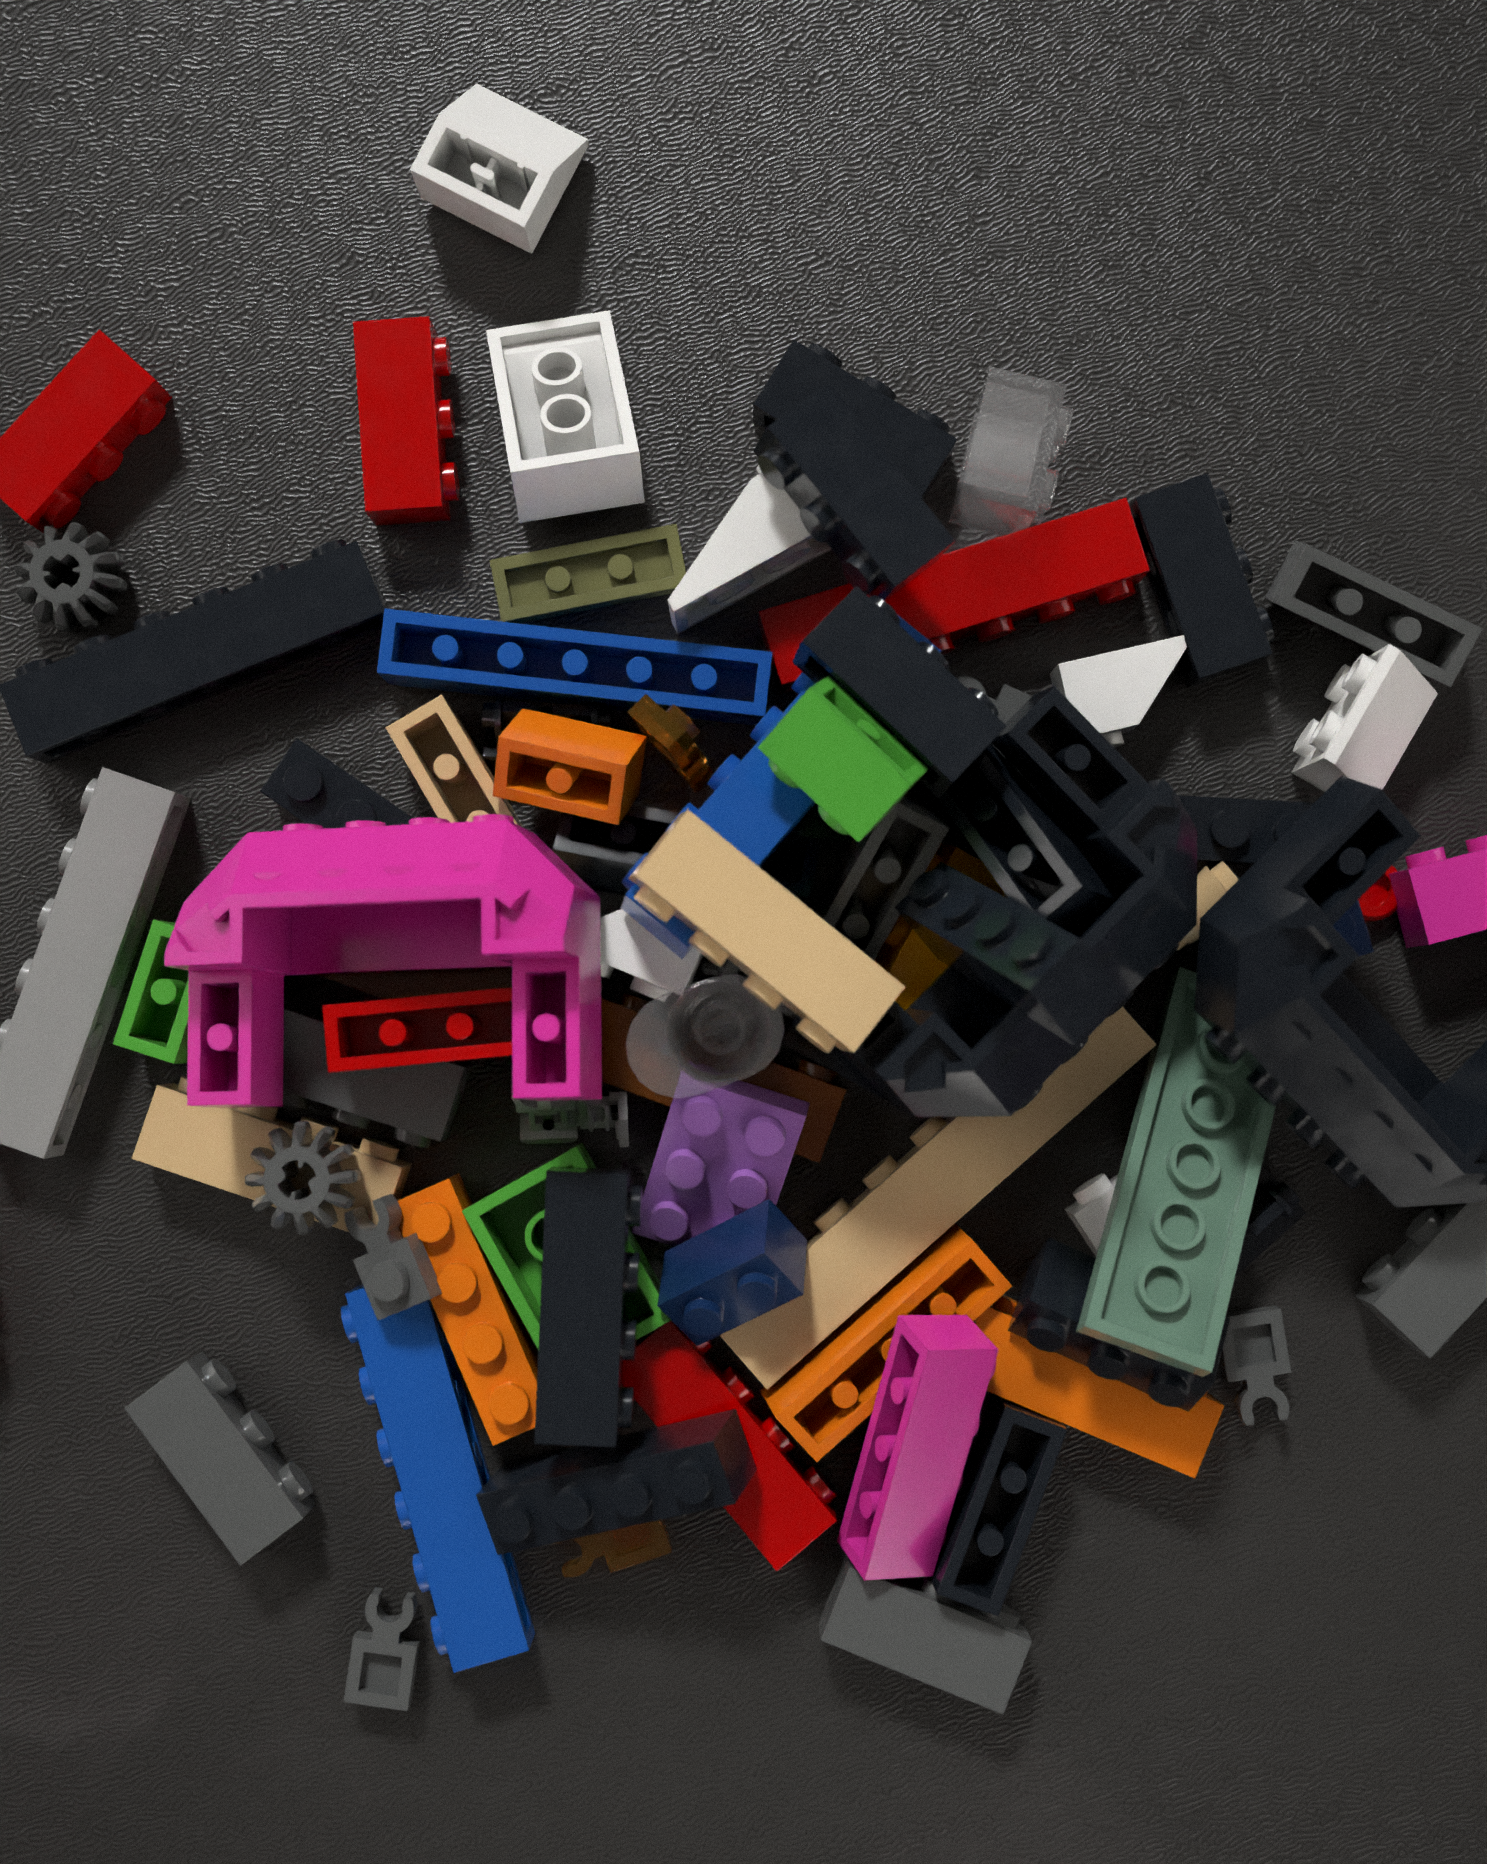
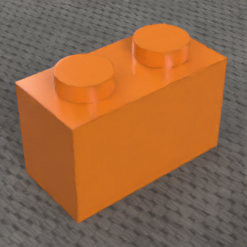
M522 708L498 737L493 796L619 825L639 795L647 736Z

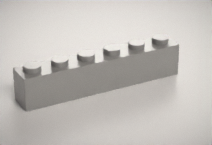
M102 767L98 779L93 778L86 786L80 804V812L85 815L77 838L70 839L63 849L58 866L59 873L63 875L55 899L50 898L41 910L37 922V933L42 936L34 958L26 960L17 976L15 993L20 995L12 1019L5 1020L0 1027V1144L42 1159L64 1155L191 798Z

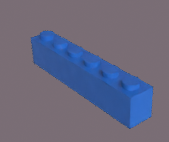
M384 608L377 673L389 685L558 704L592 705L593 702H599L600 708L756 726L767 710L772 652Z
M898 615L899 625L918 643L921 641L929 643L941 653L938 647ZM802 672L793 683L791 689L798 696L787 709L782 712L774 705L752 730L749 736L757 743L742 760L731 754L717 769L707 783L715 792L702 807L697 809L693 804L689 803L676 816L677 818L681 813L689 809L760 868L816 803L800 787L793 788L782 782L770 769L768 763L770 759L758 749V746L803 694L815 685L805 673ZM646 852L621 882L629 889L624 896L621 909L678 957L683 959L693 947L688 940L695 932L674 915L667 923L661 921L634 898L640 887L633 883L629 877L647 856L648 852Z
M363 1284L358 1285L345 1293L348 1304L341 1306L342 1322L348 1340L351 1343L359 1342L365 1366L359 1368V1380L367 1404H377L383 1425L382 1429L377 1430V1443L382 1461L387 1468L394 1466L401 1488V1491L395 1492L397 1515L404 1530L412 1528L419 1553L413 1554V1569L416 1581L422 1593L431 1592L437 1615L431 1617V1631L435 1647L439 1655H449L453 1673L529 1651L535 1635V1629L513 1553L497 1554L476 1494L491 1477L459 1366L430 1300H427L378 1321Z

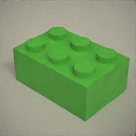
M583 1142L462 1210L538 1350L546 1171L551 1167L596 1168ZM629 1227L628 1252L640 1253L638 1293H626L625 1319L637 1320V1339L671 1321V1319L657 1306L660 1281Z

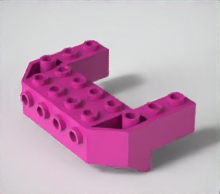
M484 814L474 816L473 822L449 823V820L444 818L422 817L410 819L409 825L386 826L384 822L363 820L347 822L346 828L323 829V826L316 824H288L283 826V831L247 832L183 902L165 950L164 966L189 971L187 1106L211 1108L283 1107L284 976L485 968H512L513 1098L533 1101L602 1099L600 897L536 834L515 824L513 816Z

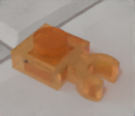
M645 694L627 711L643 735L647 736L649 743L662 754V758L675 774L678 772L695 792L714 775L706 763V758L693 741L700 731L677 706L673 704L664 711Z
M664 1519L569 1539L576 1541L581 1546L582 1555L577 1559L563 1563L561 1570L563 1577H577L591 1567L594 1559L605 1556L609 1571L613 1573L672 1553V1543Z

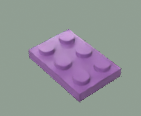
M684 1063L642 1198L641 1226H634L632 1233L675 1247L767 1199H770L776 1206L810 1103Z

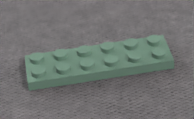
M1179 967L1170 978L1154 1038L1156 1046L1151 1049L1077 1332L1204 1377L1212 1373L1276 1106L1273 1107L1267 1103L1245 1081V1078L1252 1071L1240 1058L1232 1064L1206 1040L1204 1036L1212 1028L1194 1010L1197 973Z

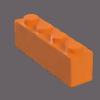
M460 1174L453 1175L397 1200L402 1212L399 1229L403 1238L417 1233L418 1238L424 1244L436 1273L437 1282L442 1294L430 1299L492 1445H497L535 1428L538 1355L523 1321L462 1213V1210L470 1206L472 1202Z
M954 1224L768 1390L763 1387L760 1391L775 1418L809 1455L818 1462L872 1413L898 1315H968L974 1321L1006 1293L1012 1285L976 1243L960 1227Z
M1004 1295L973 1321L998 1348L996 1369L993 1377L989 1380L987 1392L1196 1478L1224 1409V1405L1211 1394H1208V1391L1187 1412L1178 1407L1162 1405L1154 1401L1149 1394L1123 1382L1102 1378L1094 1374L1087 1366L1061 1354L1042 1351L1031 1345L1027 1339L1008 1331L1017 1300Z

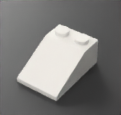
M610 310L486 330L520 523L645 503L639 448Z
M759 465L756 468L759 475L751 478L668 598L671 621L678 634L832 550L826 542L817 541L807 531L801 520L798 506L784 489L778 490L767 481Z

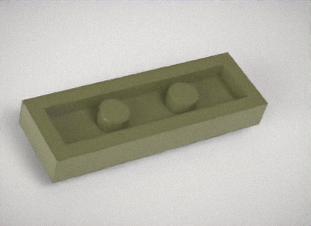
M677 524L490 560L501 622L524 623L672 594L686 574Z

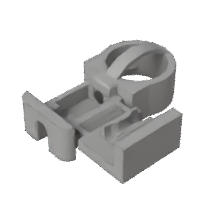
M512 1064L511 1098L516 1105V1113H520V1141L522 1143L574 1142L578 1138L577 1126H580L581 1129H589L590 1132H593L595 1128H606V1131H609L610 1128H615L619 1147H629L627 1091L609 1092V1096H602V1099L533 1101L513 1098ZM611 1105H618V1112L612 1113ZM545 1120H553L555 1127L552 1130H545L543 1128Z

